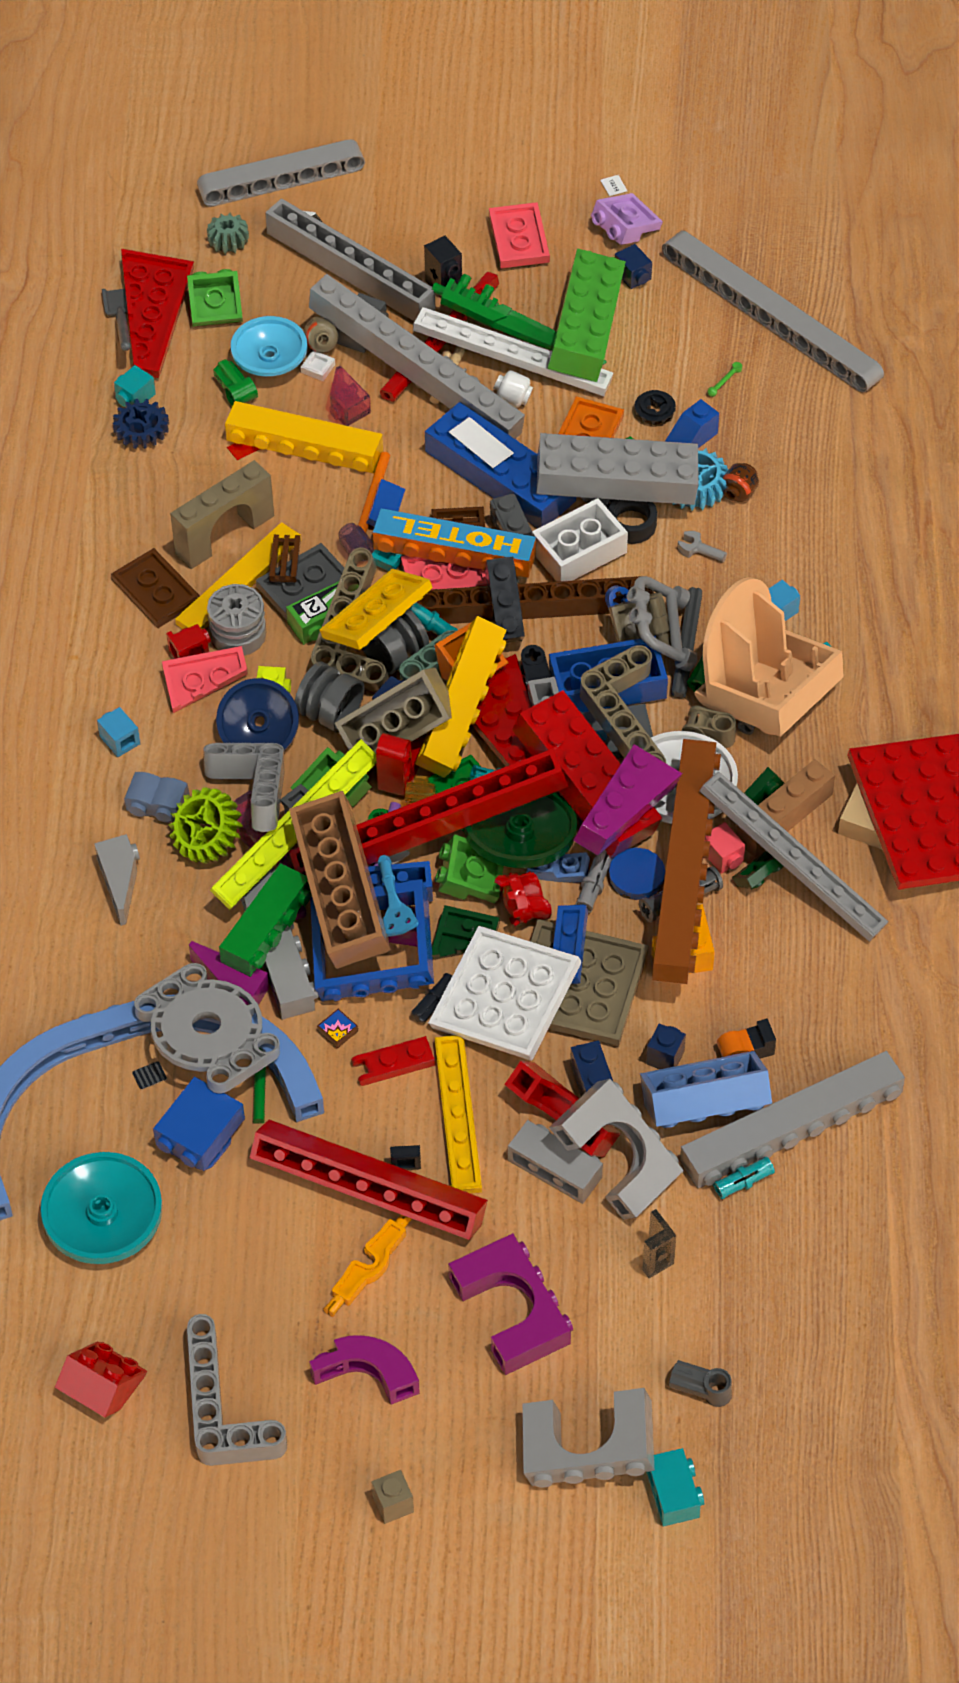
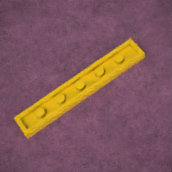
M281 522L176 617V625L184 629L198 624L201 629H206L209 626L208 600L212 594L221 587L231 584H243L252 587L256 583V579L262 577L270 570L274 534H278L279 538H284V535H290V538L300 535L301 538V534ZM279 545L277 563L282 559V545ZM289 546V552L294 548V546Z
M456 1035L434 1037L451 1187L470 1194L482 1193L464 1039Z

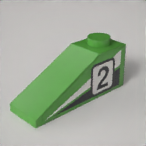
M339 581L286 607L287 623L303 645L317 640L320 633L319 629L323 625ZM353 584L349 586L347 591H355L359 585Z

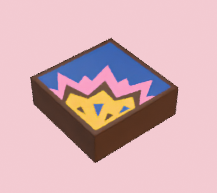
M338 1008L317 1025V1031L336 1048H339L358 1032V1025Z

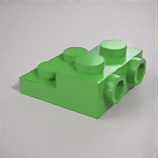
M223 269L217 273L196 272L187 276L193 326L243 322L237 271Z
M327 747L290 788L293 790L302 784L306 789L310 790L344 754L340 750L334 753ZM367 774L345 794L352 807L372 787L367 782L370 778Z
M454 834L448 843H443L439 852V859L443 860V866L438 868L435 876V882L440 883L439 892L463 900L468 895L496 903L500 895V885L495 883V878L503 875L504 866L495 864L480 856L464 837Z

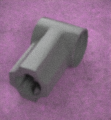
M680 1360L675 1363L669 1382L670 1388L705 1398L710 1405L715 1407L725 1406L732 1399V1380L726 1370L721 1368L709 1370ZM717 1384L725 1387L719 1391L711 1389L712 1386Z

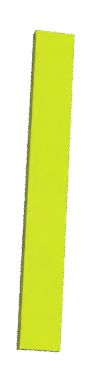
M360 739L293 807L340 791L346 794L377 763L376 753ZM290 811L278 821L276 829L268 831L210 889L229 910L298 842Z

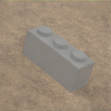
M527 1120L508 1145V1161L582 1204L602 1179L603 1163L596 1156H591L579 1149L567 1151L558 1138L541 1124H534Z

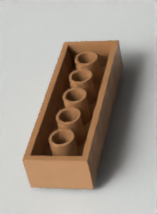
M340 791L290 808V815L327 954L335 968L338 969L391 951L352 807L344 792Z

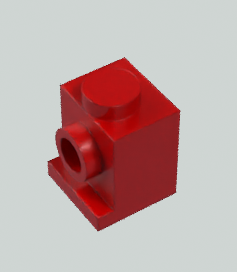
M198 624L184 628L176 634H173L172 631L166 633L168 649L174 659L209 652L210 636L205 628L201 629Z

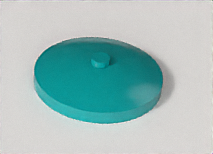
M114 1152L90 1153L71 1160L52 1176L41 1200V1217L49 1240L64 1255L79 1262L89 1264L118 1262L140 1251L155 1235L161 1221L163 1209L160 1188L150 1170L136 1159Z

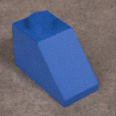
M700 399L681 414L665 442L698 444V448L718 434L719 412Z

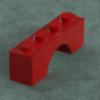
M520 1061L504 1084L522 1100L541 1109L556 1121L579 1100L577 1096L535 1062ZM605 1125L581 1148L591 1156L605 1157L621 1132L612 1125Z

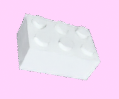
M599 498L532 531V536L536 537L535 557L556 582L573 581L627 553L628 532Z

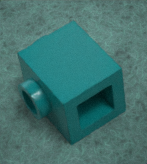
M136 365L125 374L120 375L114 382L115 398L124 407H126L125 402H129L132 405L135 404V399H138L140 403H143L145 399L150 400L156 395L154 377Z

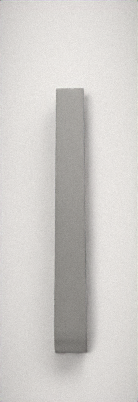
M680 231L662 245V252L670 262L856 390L866 392L884 377L883 368L877 361L688 232Z

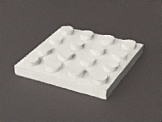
M478 926L428 1023L433 1029L460 1036L463 1039L532 1061L582 962L578 956Z

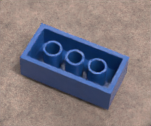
M642 638L549 654V670L556 679L558 691L564 690L581 713L589 712L580 698V683L583 673L633 646L642 645L651 651V670L646 679L618 693L626 705L667 699L668 677L661 653L647 646ZM590 686L588 688L595 689L597 687Z

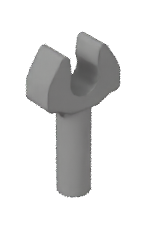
M684 532L683 540L692 544L678 541L677 549L687 558L700 553L724 562L727 552L702 543L701 533Z

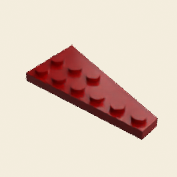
M121 248L133 366L136 365L154 378H159L188 289L187 276L192 275L194 270V261Z
M516 654L505 658L508 664L497 670L491 679L488 678L486 686L489 687L484 700L482 702L479 701L477 705L480 713L476 722L472 725L505 766L532 757L512 731L519 714L531 708Z

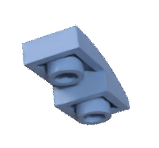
M587 852L565 854L547 865L527 868V872L531 871L537 875L538 879L545 881L582 882L583 878L588 876L590 857Z

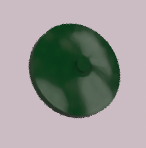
M554 792L464 827V832L469 845L483 858L506 867L534 868L552 863L569 851L576 837L577 818L575 811L565 798L559 793Z

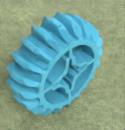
M707 448L703 451L698 450V489L695 505L680 504L681 509L689 506L692 511L695 507H700L703 510L705 505L713 507L715 501H721L724 495L723 491L726 488V481L722 477L727 473L728 468L727 465H724L723 458H717L716 452L709 454Z

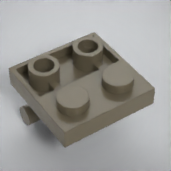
M657 592L650 595L647 603V612L652 614L649 629L651 634L656 636V639L671 646L669 622L663 595ZM630 601L609 607L617 642L641 639L638 625L629 620L631 610L636 607V604Z

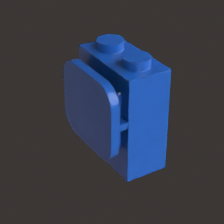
M194 1076L153 1128L155 1143L160 1150L178 1157L189 1167H195L202 1171L210 1169L230 1146L231 1136L245 1120L243 1104L225 1093L211 1091L207 1083Z

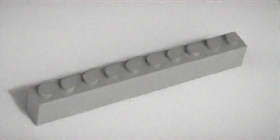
M326 274L310 288L309 308L328 320L336 328L448 408L452 409L457 403L461 402L514 439L522 433L525 414L331 276Z

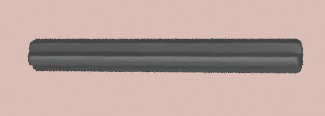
M691 587L688 589L690 599L685 607L681 640L682 648L686 647L693 651L703 591L701 588ZM675 667L672 685V696L674 698L679 697L682 699L686 696L690 671L686 672Z

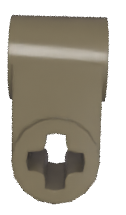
M692 706L689 709V720L683 726L682 731H696V733L716 740L725 748H729L734 744L736 721L731 714L706 709L701 706Z

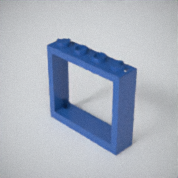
M422 879L395 884L399 900L406 906L415 905L416 918L419 922L417 926L419 965L326 979L324 939L313 897L310 898L315 990L318 992L321 1001L334 1000L336 1002L346 997L362 998L372 993H393L398 989L410 987L419 989V986L434 984L428 892ZM385 885L374 887L380 910L388 909L389 901Z

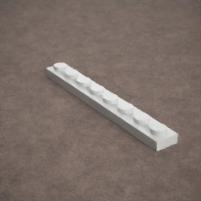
M422 307L414 322L413 331L601 396L605 395L612 381L613 372L601 369L597 382L550 370L548 365L552 351Z

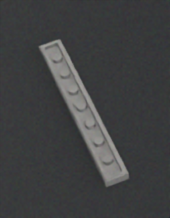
M719 771L699 790L869 942L889 922Z

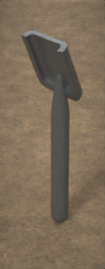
M102 289L105 313L107 316H116L121 349L128 351L131 344L125 315L128 314L125 289L110 291Z

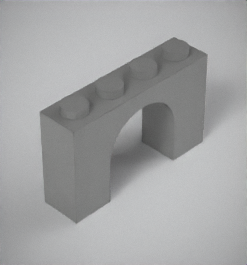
M611 1079L596 1082L549 1128L567 1151L581 1148L605 1125L615 1126L625 1133L633 1149L632 1166L628 1174L605 1196L616 1212L625 1220L636 1218L684 1170L678 1164L677 1156L670 1150H667L661 1143L659 1134L641 1118L640 1110L633 1104H630L624 1097L620 1085Z
M645 1388L614 1392L615 1423L612 1435L601 1448L586 1454H575L562 1448L561 1412L553 1400L522 1404L524 1475L532 1486L544 1488L559 1482L577 1484L582 1482L583 1479L597 1478L608 1480L615 1475L628 1474L630 1476H640L647 1471H654L652 1400Z

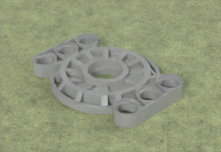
M190 963L138 995L134 1001L136 1017L141 1021L151 1022V1036L155 1047L161 1055L172 1064L184 1069L199 1072L207 1071L208 1088L215 1093H225L275 1061L280 1055V1043L277 1036L271 1033H262V1014L253 997L241 987L232 983L214 979L207 980L206 969L201 964ZM191 974H199L202 977L195 982L186 979ZM170 988L179 991L174 996H166L163 994L165 990ZM241 996V997H242L243 999H245L250 1005H246L245 1002H244L241 998H239V997ZM145 1003H151L156 1006L151 1011L140 1009ZM254 1013L258 1019V1024L252 1023ZM204 1018H212L221 1023L220 1028L211 1034L198 1033L192 1025ZM156 1027L162 1032V1037L160 1038L157 1036ZM263 1044H271L275 1047L270 1052L259 1050V1047ZM240 1059H248L252 1062L247 1067H239L235 1064ZM217 1074H224L228 1077L226 1081L221 1083L212 1080Z

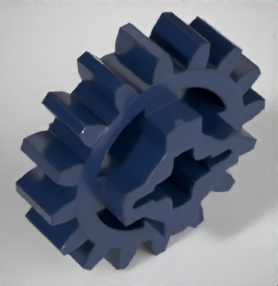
M135 399V404L131 405L129 402H125V409L117 408L118 414L113 415V430L116 433L117 440L123 439L125 446L133 443V448L136 449L138 444H142L145 449L147 448V443H151L154 446L157 445V438L164 440V433L169 431V418L165 408H159L158 402L149 404V399H145L143 403H140L138 399Z

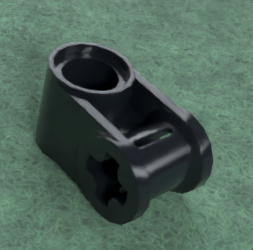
M537 645L526 646L521 652L522 664L520 670L528 694V681L553 676L549 670L544 650Z

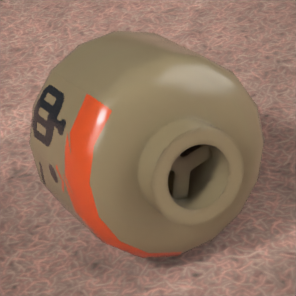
M314 317L305 325L304 333L307 338V344L315 352H328L337 344L338 331L336 327L323 317Z

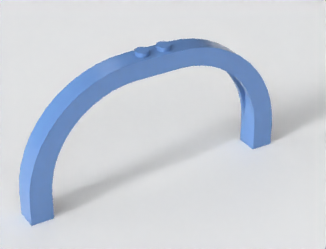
M134 1001L122 1005H113L106 1010L94 1014H84L78 1019L56 1026L20 1047L0 1066V1138L11 1109L25 1090L41 1075L73 1057L151 1033V1022H144L136 1017ZM145 1003L140 1009L151 1011L156 1006L151 1003ZM254 1013L252 1023L258 1024V1019ZM262 1017V1033L274 1034L280 1043L279 1057L267 1066L279 1081L296 1122L324 1114L323 1097L306 1059L283 1031ZM204 1018L196 1021L192 1027L195 1031L214 1033L220 1028L221 1023L212 1018ZM263 1044L259 1048L263 1052H270L275 1047L271 1044ZM0 1176V1220L12 1217L13 1214Z

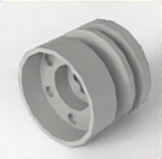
M243 584L223 586L212 594L208 600L207 613L213 646L217 650L242 646L244 656L258 650L265 642L267 632L264 618V603L261 595L254 588Z

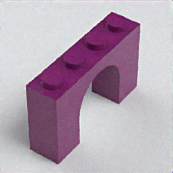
M513 1233L448 1263L449 1279L462 1301L497 1286L517 1288L530 1298L533 1304L530 1315L521 1323L491 1337V1351L505 1375L570 1345L571 1331H573L569 1317L566 1314L562 1315L557 1308L559 1303L554 1292L551 1289L547 1291L544 1286V1277L537 1265L533 1267L528 1259L530 1254L523 1241L518 1242Z

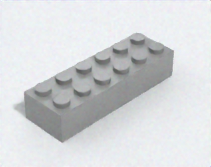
M540 433L537 453V494L695 505L698 489V444Z

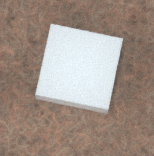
M313 350L302 364L301 373L324 381L336 365L335 358Z

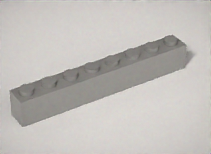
M281 198L265 212L267 234L374 298L386 302V305L415 321L422 307L433 311L436 310L434 290H431V286Z
M887 1051L882 1052L681 1146L680 1162L697 1189L705 1185L711 1186L715 1181L721 1180L722 1177L732 1172H737V1168L741 1166L745 1168L766 1156L770 1158L773 1153L783 1148L790 1149L794 1147L800 1140L809 1136L816 1137L820 1135L826 1128L834 1124L841 1125L847 1122L851 1116L860 1112L867 1113L871 1111L877 1104L885 1100L892 1101L903 1092L905 1077Z

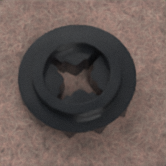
M660 390L646 391L639 395L635 401L636 416L641 417L643 422L651 421L653 425L656 421L664 424L666 419H672L673 413L676 411V403L673 397L666 392ZM651 404L655 406V408H659V411L657 412L655 411V409H651Z

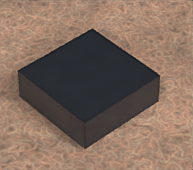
M420 1145L390 1147L392 1165L405 1170L421 1169Z

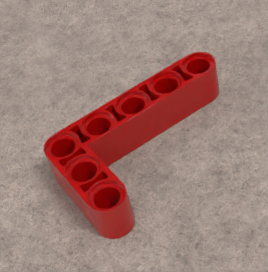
M382 733L376 750L378 790L407 796L419 768L415 762L426 734L411 742L408 739Z

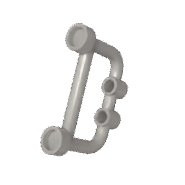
M640 576L627 593V600L636 604V607L629 614L630 622L638 625L639 634L647 646L674 659L677 668L686 672L690 671L696 664L697 653L686 647L682 648L678 610L683 609L690 599V592L680 586L672 589L651 577ZM645 587L656 593L660 592L666 597L671 646L656 639L650 632L649 624L652 620V614L647 612L650 594L645 591Z

